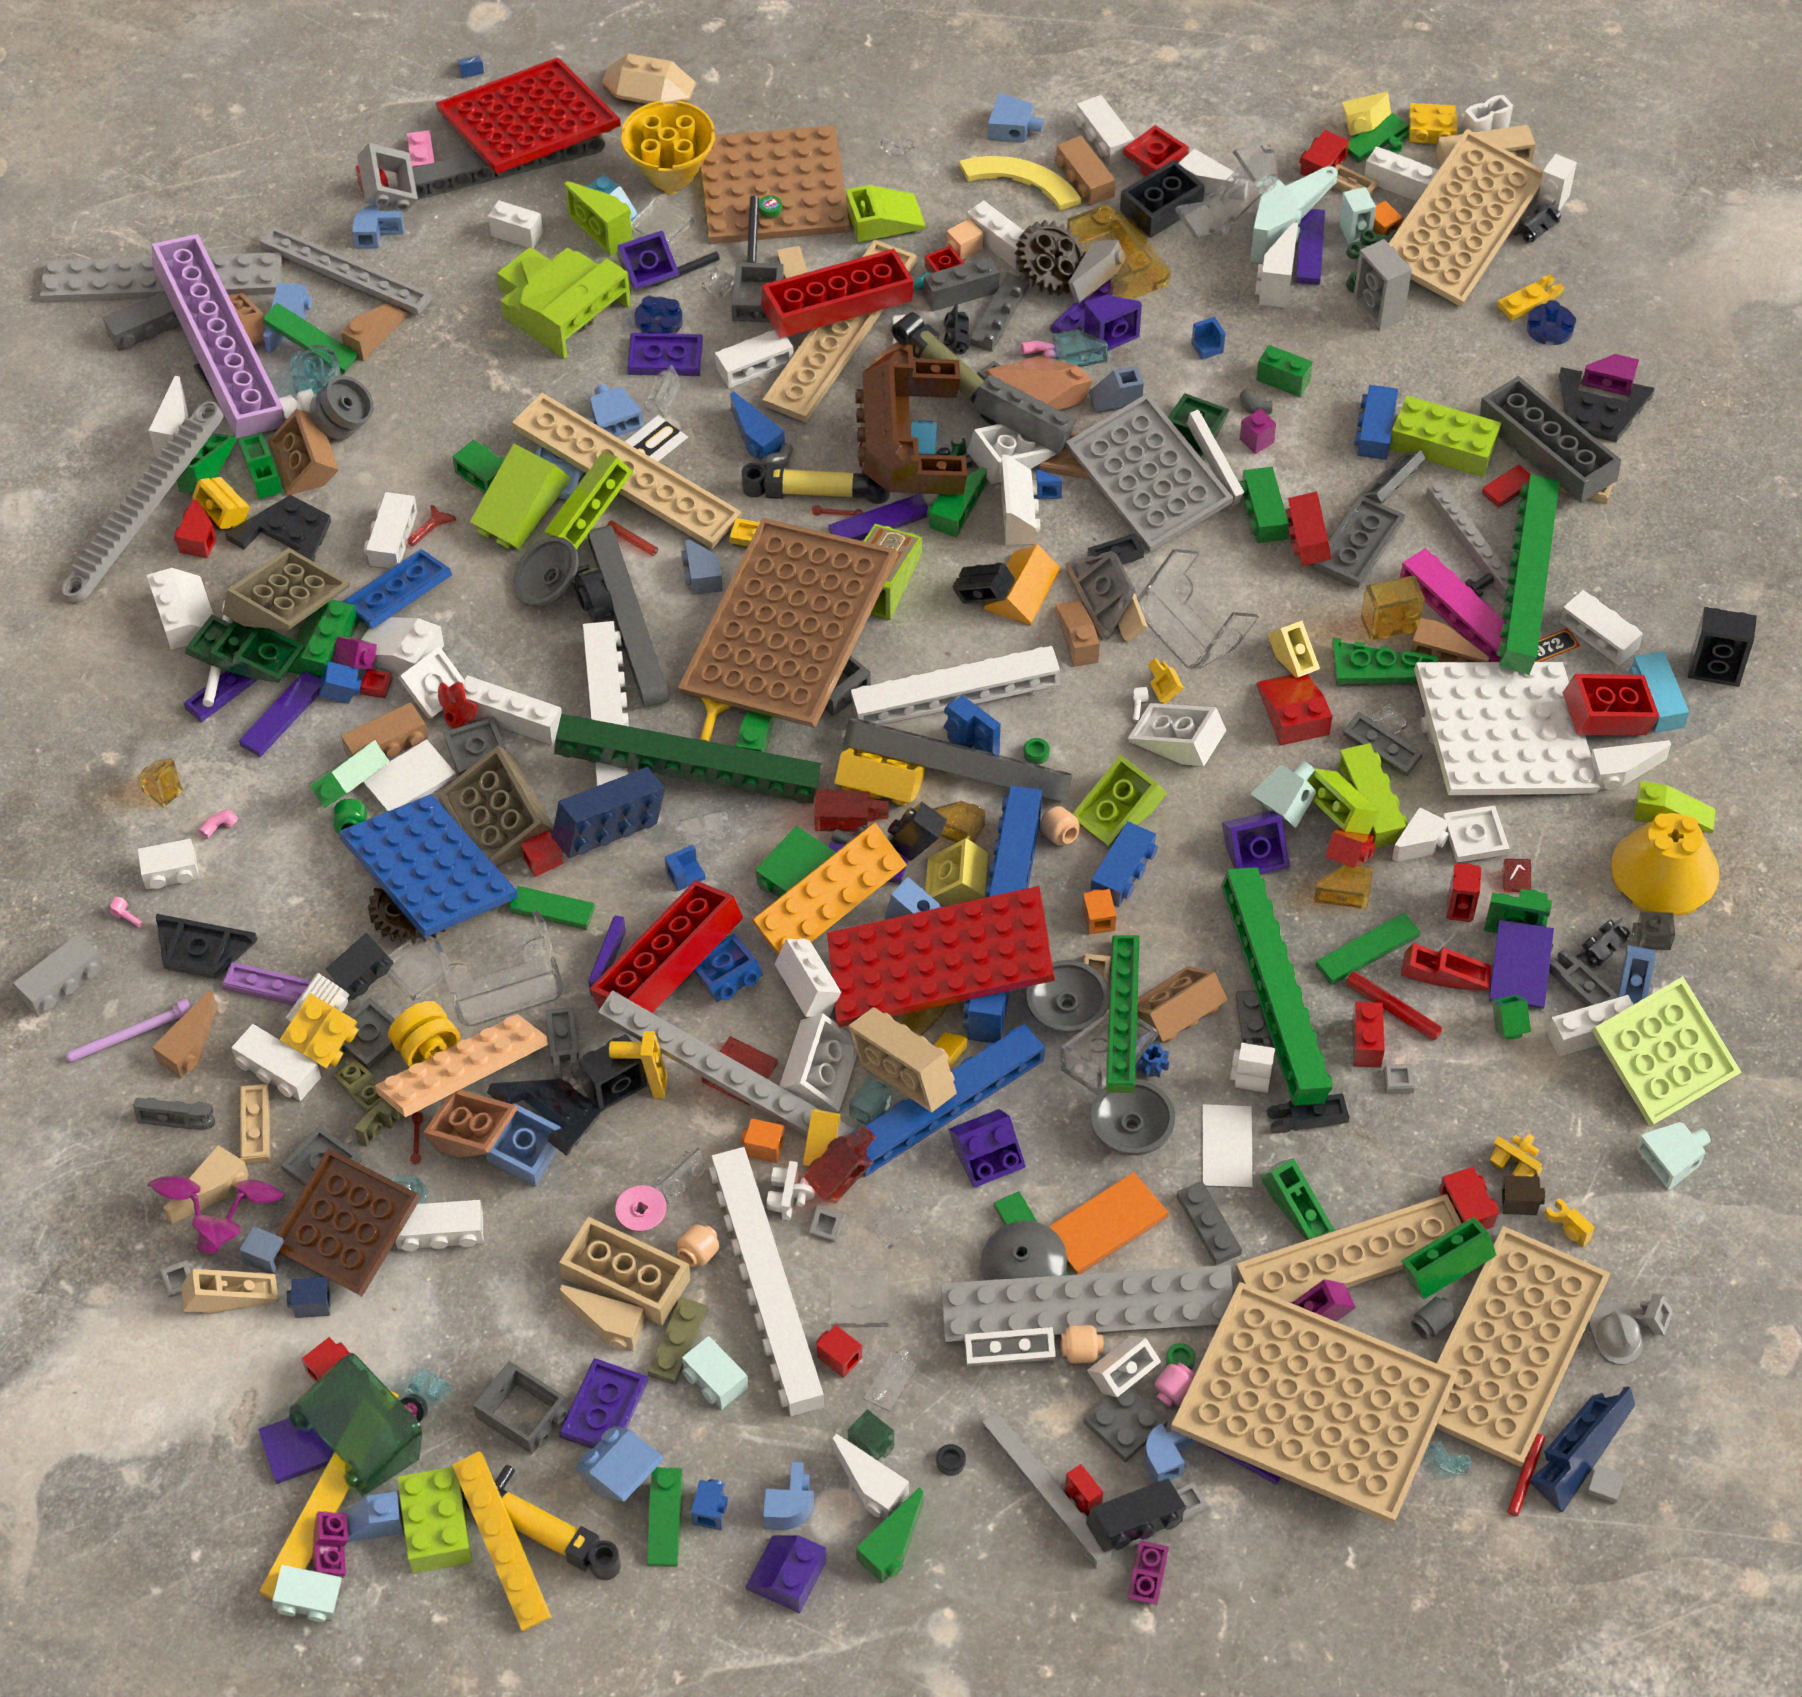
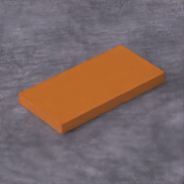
M1133 1172L1050 1225L1049 1228L1057 1233L1065 1246L1067 1265L1075 1275H1080L1168 1218L1169 1212Z

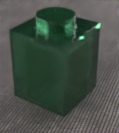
M867 1409L848 1429V1442L878 1461L881 1457H887L895 1446L894 1430Z

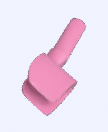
M114 897L110 904L111 915L116 918L123 917L138 928L141 927L143 922L125 910L128 903L120 897Z

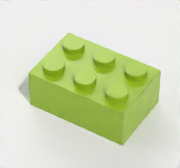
M453 1466L398 1476L408 1560L412 1573L473 1563L461 1485Z

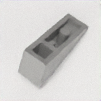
M1119 240L1092 242L1069 281L1075 303L1081 302L1118 273L1125 261V252L1121 249Z

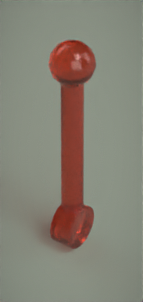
M819 505L812 507V514L815 516H819L821 513L850 516L863 513L861 509L850 511L824 509Z
M415 1112L412 1115L414 1144L410 1161L413 1164H418L421 1161V1156L419 1155V1135L423 1115L420 1112Z

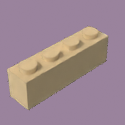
M1528 124L1474 132L1527 162L1533 161L1536 143ZM1463 134L1438 138L1436 157L1440 167Z

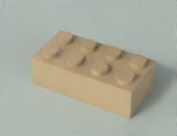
M874 1007L849 1025L861 1066L930 1112L935 1111L957 1094L954 1086L955 1078L948 1065L949 1057L941 1047L937 1048L929 1043L924 1036H918L905 1024H899L888 1013H882Z
M590 1217L586 1219L559 1262L563 1279L594 1294L644 1308L645 1318L661 1326L691 1280L688 1263Z

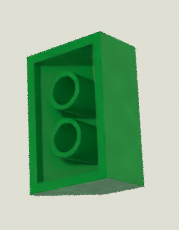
M330 600L306 617L294 640L304 645V648L287 672L301 675L306 671L321 680L328 661L333 662L337 636L352 638L358 626L355 605Z

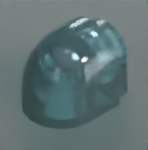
M421 1366L411 1380L407 1390L412 1392V1394L421 1396L426 1403H436L441 1401L451 1391L452 1387L439 1376Z

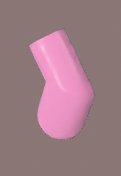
M1030 341L1020 344L1022 355L1043 352L1045 357H1056V347L1053 343Z
M222 810L211 815L198 829V833L208 839L222 823L226 827L231 828L237 822L238 817L232 813V810Z

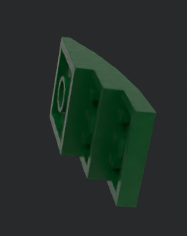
M1184 393L1168 418L1204 461L1205 456L1187 425L1189 415L1193 411H1200L1216 440L1230 409Z
M211 614L187 645L185 654L231 673L279 683L299 656L304 645L269 628L243 626L235 621L231 624Z

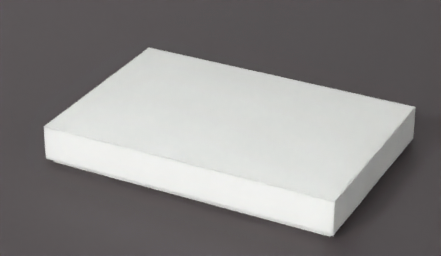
M425 740L391 760L364 780L362 785L383 810L388 812L432 794L457 779L454 770L428 740Z

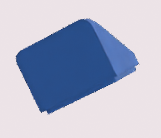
M480 56L457 60L462 78L484 73L483 62Z
M1036 470L1037 499L1062 498V478L1042 470Z

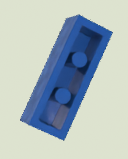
M1369 384L1368 394H1362L1360 408L1365 409V412H1359L1357 427H1362V430H1356L1354 445L1359 446L1357 456L1387 460L1398 388Z
M1127 821L1091 879L1090 891L1110 889L1113 904L1117 907L1121 905L1124 898L1128 900L1134 889L1133 883L1136 879L1140 880L1145 872L1146 862L1148 859L1152 860L1156 855L1158 846L1155 845L1156 833Z

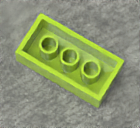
M1407 395L1392 429L1389 450L1403 454L1421 450L1425 456L1424 460L1484 477L1498 442L1501 422Z

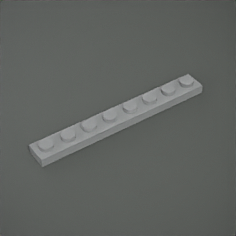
M273 226L260 240L261 248L282 253V257L416 315H420L432 300L431 293L277 227Z

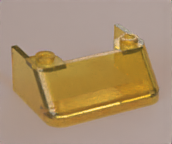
M1099 206L1068 218L1067 231L1071 228V235L1073 237L1076 235L1080 236L1077 240L1078 243L1089 241L1110 232L1115 240H1119L1121 248L1128 256L1127 265L1130 271L1112 277L1110 295L1135 299L1169 284L1170 269L1137 225L1128 217L1112 207Z

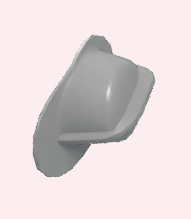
M1613 1301L1597 1304L1590 1318L1589 1325L1601 1355L1615 1364L1626 1365L1634 1362L1640 1356L1643 1348L1640 1328L1634 1316L1624 1305Z

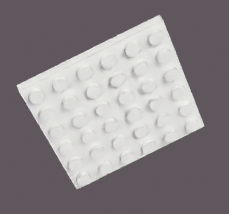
M1500 662L1416 663L1414 671L1448 795L1598 793L1601 787L1595 776L1585 735L1576 734L1562 694L1569 683L1563 662H1535L1529 675L1499 667Z

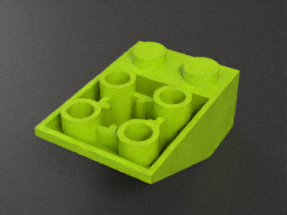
M872 185L846 189L848 216L858 242L926 229L914 193Z

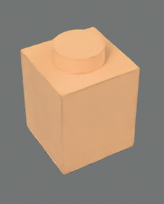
M968 219L947 230L946 247L951 245L958 256L964 260L983 250L984 232L971 219Z

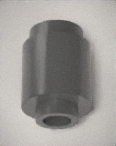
M1434 1297L1414 1314L1411 1325L1422 1338L1434 1337L1454 1320V1307L1446 1298Z

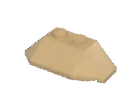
M629 53L608 66L602 80V86L607 88L616 98L646 104L663 101V104L689 101L696 86L695 81L673 61Z

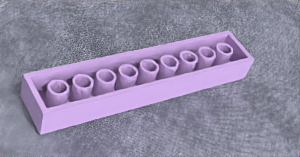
M195 234L153 243V268L236 439L279 429L283 424V406L199 235Z

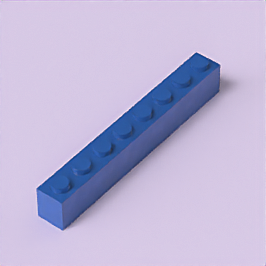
M1025 1024L1017 1029L1009 1030L1002 1039L995 1043L987 1044L980 1053L974 1057H967L961 1062L960 1066L951 1071L955 1078L954 1086L957 1094L935 1111L930 1112L910 1098L906 1101L901 1100L894 1105L892 1110L884 1115H877L871 1120L870 1124L861 1130L856 1129L852 1131L847 1139H845L846 1154L865 1177L1042 1063L1045 1056V1046Z

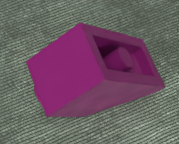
M1613 354L1588 364L1585 367L1581 385L1629 397L1639 359Z
M1323 1279L1292 1303L1335 1322L1356 1308L1345 1283Z

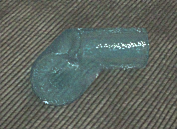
M1437 1441L1429 1447L1440 1469L1445 1472L1463 1475L1472 1466V1460L1468 1455L1463 1454L1458 1455V1457L1449 1455L1441 1441Z

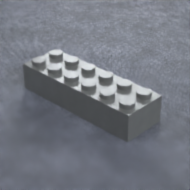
M1515 377L1482 397L1480 416L1501 422L1499 435L1552 480L1560 481L1559 485L1580 503L1618 480L1621 459L1521 377Z

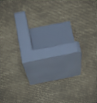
M253 1226L240 1248L243 1262L267 1273L274 1274L277 1270L274 1258L284 1243L283 1238Z

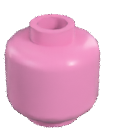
M1180 1362L1177 1365H1167L1154 1383L1155 1389L1159 1392L1156 1396L1157 1399L1169 1408L1172 1404L1180 1407L1195 1373Z

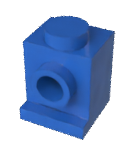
M709 1479L708 1481L699 1480L691 1511L693 1525L722 1530V1514H725L728 1503V1496L724 1495L725 1484L722 1481L716 1479Z

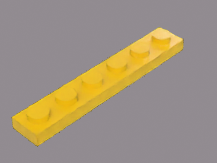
M478 1451L452 1464L521 1631H527L551 1619V1614L482 1452Z

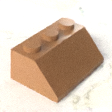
M296 409L268 440L284 489L288 495L325 486L339 470L327 435L321 432L314 424L308 412Z
M1187 966L1138 998L1137 1025L1150 1039L1164 1043L1175 1039L1177 1033L1184 1028L1195 1026L1199 1022L1198 1019L1204 1015L1218 1011L1220 1005L1228 1001L1215 972Z

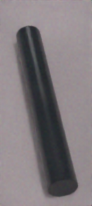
M750 196L747 250V262L749 263L757 262L758 196Z
M715 251L677 267L679 271L678 276L655 283V285H661L720 260V256Z

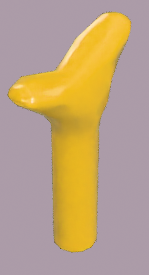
M701 698L706 707L707 716L699 740L709 742L716 717L732 706Z

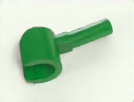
M1406 130L1397 138L1391 136L1389 139L1391 144L1387 146V149L1398 154L1403 148L1402 141L1409 136V131Z

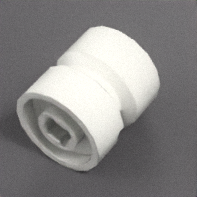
M312 389L298 392L295 398L292 395L279 398L283 406L284 422L296 409L310 413V403L315 396Z

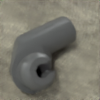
M1244 389L1240 393V400L1249 412H1256L1261 409L1265 413H1272L1273 401L1260 400L1251 389Z
M783 443L778 453H772L763 457L761 464L765 469L767 468V463L784 464L786 467L793 451L792 445Z
M861 825L857 832L853 834L835 829L831 841L846 845L868 826Z

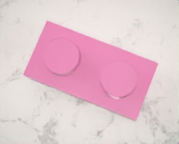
M430 130L407 133L412 168L435 163Z

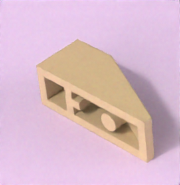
M219 1145L189 1178L201 1187L200 1192L196 1193L199 1199L200 1211L230 1197L236 1191L237 1183L247 1180L249 1176L245 1162ZM190 1198L186 1200L170 1199L163 1207L167 1220L171 1224L195 1214L194 1203Z
M192 1269L181 1285L183 1310L186 1312L214 1313L274 1303L278 1300L275 1274Z
M561 1285L562 1303L604 1342L617 1350L628 1349L634 1351L646 1321L644 1308Z

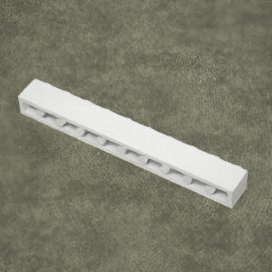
M745 1147L712 1155L713 1166L708 1168L712 1184L717 1183L719 1191H716L719 1207H725L727 1215L723 1216L727 1232L732 1231L735 1238L731 1240L735 1257H741L742 1264H739V1271L742 1281L748 1280L750 1286L749 1289H746L750 1306L756 1305L758 1313L754 1314L757 1329L758 1331L763 1330L766 1337L762 1339L765 1355L772 1356L774 1364L770 1365L773 1380L774 1382L779 1381L782 1388L778 1390L782 1408H788L790 1417L823 1408L824 1394Z

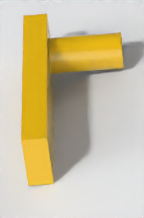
M644 1031L642 1042L611 1041L609 1045L610 1058L641 1059L653 1098L665 1099L668 1073L655 1031Z

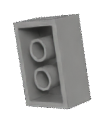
M1385 239L1360 250L1353 296L1354 302L1379 330L1404 320L1412 274L1410 265L1403 261L1397 254L1396 249L1391 247Z

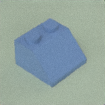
M614 1426L602 1435V1440L593 1449L588 1450L582 1456L581 1462L575 1469L595 1494L624 1502L664 1458L630 1429Z

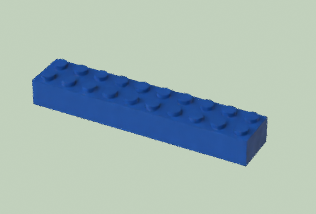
M1010 786L1009 796L1004 795L1002 802L1003 814L999 818L998 823L999 835L998 839H995L993 855L995 857L990 865V884L987 883L985 897L1029 888L1041 822L1042 790ZM1010 991L965 1000L963 1028L968 1029V1040L995 1043L1001 1039Z

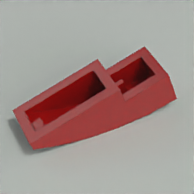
M1413 943L1404 952L1401 975L1443 987L1487 991L1490 984L1492 965L1444 947L1437 952Z

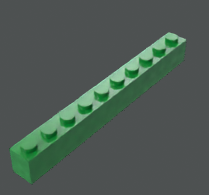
M1530 474L1527 483H1522L1519 497L1523 499L1519 501L1516 514L1520 515L1514 527V531L1518 532V534H1515L1512 542V549H1515V551L1512 552L1509 566H1512L1513 569L1509 571L1507 584L1511 585L1508 586L1504 601L1508 602V604L1505 605L1502 613V619L1505 622H1503L1499 637L1503 638V641H1500L1497 649V656H1500L1499 667L1528 675L1537 658L1560 481Z
M1258 868L1227 869L1221 888L1273 1047L1275 1048L1292 1105L1325 1103L1329 1092L1332 1090V1079L1330 1075H1327L1324 1055L1319 1051L1317 1034L1315 1030H1312L1309 1021V1010L1304 1007L1302 990L1299 985L1297 986L1295 969L1293 964L1289 962L1287 945L1282 941L1280 935V924L1275 920L1272 901L1268 899L1266 894L1265 880L1261 878Z

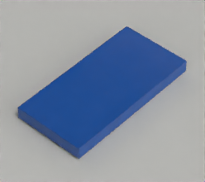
M420 549L342 602L355 605L357 619L373 629L452 576L449 567L423 549Z

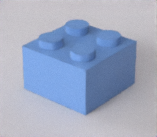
M513 1103L518 1109L493 1147L486 1154L487 1162L537 1186L558 1151L557 1148L548 1142L551 1132L562 1127Z

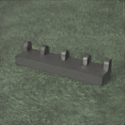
M1026 272L1021 273L1019 276L1006 274L970 338V345L991 352L994 350L1029 287V280L1025 281Z

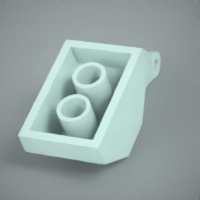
M1324 167L1286 186L1280 180L1265 178L1253 230L1250 262L1264 264L1266 252L1291 224L1295 222L1300 225L1301 219L1336 184L1338 171L1334 167ZM1299 227L1297 228L1296 242H1298L1299 238Z

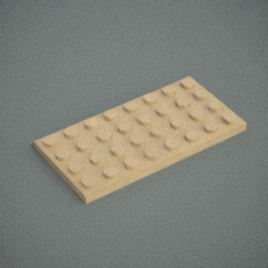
M1466 129L1389 242V245L1396 249L1397 254L1403 261L1410 265L1412 270L1410 279L1462 307L1539 191L1544 170Z
M1503 1226L1494 1244L1497 1256L1484 1264L1437 1361V1364L1458 1372V1376L1436 1429L1522 1468L1611 1273Z

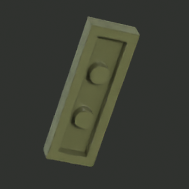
M680 1297L649 1367V1377L676 1385L683 1370L682 1357L691 1351L707 1315V1305Z

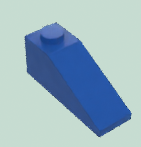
M733 391L730 394L731 411L748 453L752 457H757L760 461L769 454L778 453L781 445L785 443L784 430Z

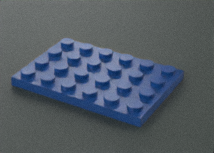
M432 794L339 831V839L424 938L517 899L515 887Z

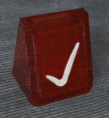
M1531 859L1504 860L1502 867L1504 892H1520L1521 889H1531Z

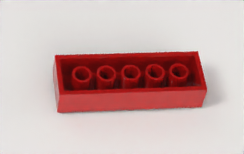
M890 249L763 284L761 307L779 338L911 302L914 280L896 250Z
M695 880L589 988L599 1010L613 990L653 1013L743 919L734 896Z

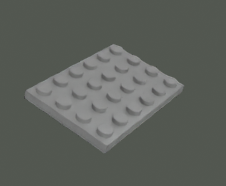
M1148 393L1066 441L1067 449L1150 552L1233 503L1232 495Z

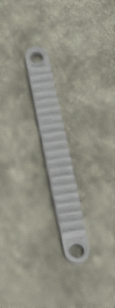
M211 401L204 402L195 410L190 418L186 417L184 419L185 425H179V432H174L173 440L167 441L168 447L161 449L162 455H156L155 464L150 463L149 472H143L144 478L137 480L138 486L132 487V494L126 495V502H120V509H115L114 517L108 518V525L102 526L103 532L96 534L97 540L90 542V549H84V557L79 556V563L72 565L73 571L62 585V592L70 602L80 603L90 595L221 423L223 413L216 403ZM214 411L210 418L204 419L208 412ZM81 585L78 592L71 593L75 586Z

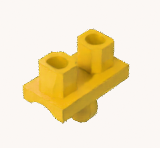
M1528 1134L1523 1140L1515 1135L1511 1142L1519 1146V1148L1500 1136L1494 1141L1495 1149L1491 1155L1490 1163L1497 1168L1503 1170L1509 1160L1512 1159L1518 1163L1512 1176H1534V1174L1539 1176L1543 1170L1541 1168L1542 1163L1526 1154L1528 1152L1536 1157L1540 1151L1532 1145L1535 1139L1534 1136Z

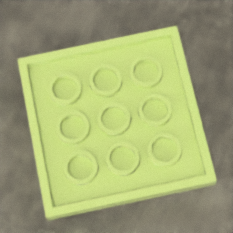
M1684 977L1677 979L1591 1029L1649 1126L1654 1125L1741 1073V1070Z

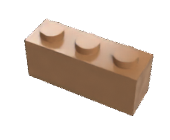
M1082 136L1057 144L1056 165L1058 168H1062L1068 181L1075 185L1081 198H1084L1092 206L1115 197V178Z
M410 702L342 734L341 738L344 751L348 757L375 739L383 753L389 758L398 755L412 746H417L427 740L428 735L425 722Z

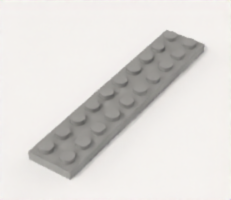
M282 253L209 255L228 295L243 293L244 295L275 294L277 284L282 281ZM152 257L44 261L40 297L42 302L147 299L165 290L153 268Z
M1231 1265L941 1283L945 1342L965 1341V1334L1053 1327V1335H1061V1333L1066 1332L1067 1327L1075 1325H1092L1097 1333L1219 1325L1233 1297Z

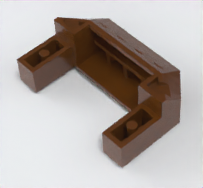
M906 345L887 353L862 372L860 389H856L855 403L860 404V408L856 410V423H861V427L857 429V442H862V447L858 448V462H863V472L888 492L964 495L967 480L966 456L919 455L918 438L911 437L909 396L957 398L961 380L959 360L913 358L912 345Z

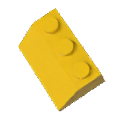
M850 747L840 755L834 783L842 785L841 789L845 791L856 792L858 789L867 792L866 795L872 798L881 799L882 796L892 798L891 802L895 804L907 805V802L911 803L916 799L927 767Z

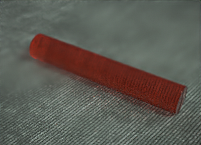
M612 520L607 523V526H613L616 535L651 556L657 554L658 547Z

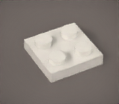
M440 646L397 677L428 719L443 709L438 699L440 683L444 682L450 687L454 683L464 682V679Z
M1495 805L1443 814V819L1448 821L1446 832L1449 833L1448 838L1456 863L1508 855L1510 848Z

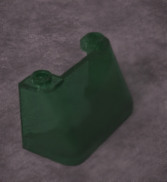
M352 1352L339 1359L290 1407L289 1419L296 1429L303 1431L313 1428L345 1462L346 1474H344V1479L347 1485L353 1490L356 1489L362 1497L420 1459L422 1429L417 1419L363 1361Z

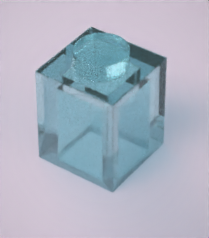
M867 1078L849 1101V1116L867 1126L874 1117L880 1114L884 1115L891 1106V1091L883 1083L874 1082Z

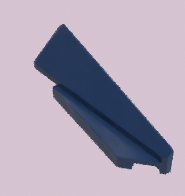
M1623 1387V1390L1618 1395L1607 1398L1603 1393L1592 1395L1544 1451L1546 1461H1549V1463L1530 1479V1482L1557 1510L1563 1512L1635 1407L1631 1387Z

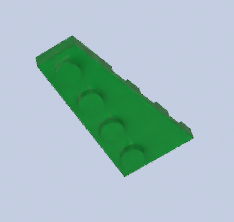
M1333 637L1332 639L1336 685L1418 684L1414 671L1416 663L1439 662L1438 656L1406 650L1403 653L1393 652L1389 647L1380 646V649L1366 647L1365 643L1354 641V644L1341 642L1342 639Z

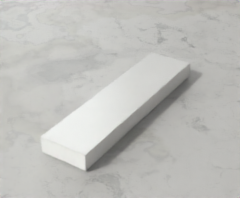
M1200 411L1191 412L1187 425L1215 476L1232 495L1233 503L1231 505L1234 506L1240 503L1244 491Z

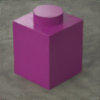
M1259 409L1242 419L1240 440L1252 452L1257 454L1274 443L1277 423L1263 410Z
M337 636L333 662L353 668L373 669L377 644L357 638Z

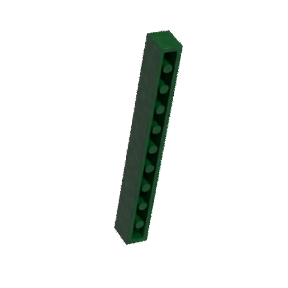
M561 714L555 738L554 754L566 758L572 757L588 760L592 763L598 762L635 770L648 767L652 773L666 775L671 778L677 777L698 783L704 782L724 788L730 787L746 792L767 794L772 797L793 799L798 802L814 803L821 763L567 714Z

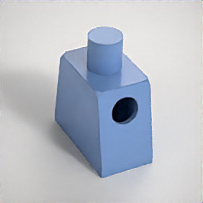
M999 93L988 122V140L1023 143L1026 141L1029 130L1042 133L1044 119L1033 117L1032 103Z
M601 384L595 388V395L590 398L592 417L595 419L597 426L616 437L643 427L641 408L622 387L609 390L607 385Z
M907 877L891 894L885 919L940 908V904Z

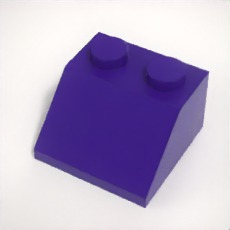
M663 230L618 245L617 255L622 269L628 272V281L634 290L679 275Z
M1106 294L1085 303L1084 338L1098 355L1140 337L1141 302Z
M1269 811L1222 822L1226 849L1234 869L1258 868L1259 873L1264 874L1290 867L1281 815Z
M772 1535L745 1589L800 1613L827 1562L826 1547L799 1535Z

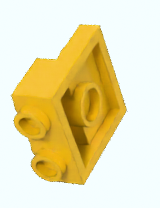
M1410 103L1409 142L1437 144L1439 137L1457 135L1456 105Z
M309 993L280 1040L328 1070L330 1065L335 1067L344 1053L340 1050L344 1043H351L358 1033L359 1029L355 1027L358 1022L312 993Z

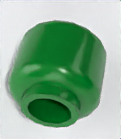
M356 799L341 800L333 808L332 826L337 834L343 829L367 820L365 805Z

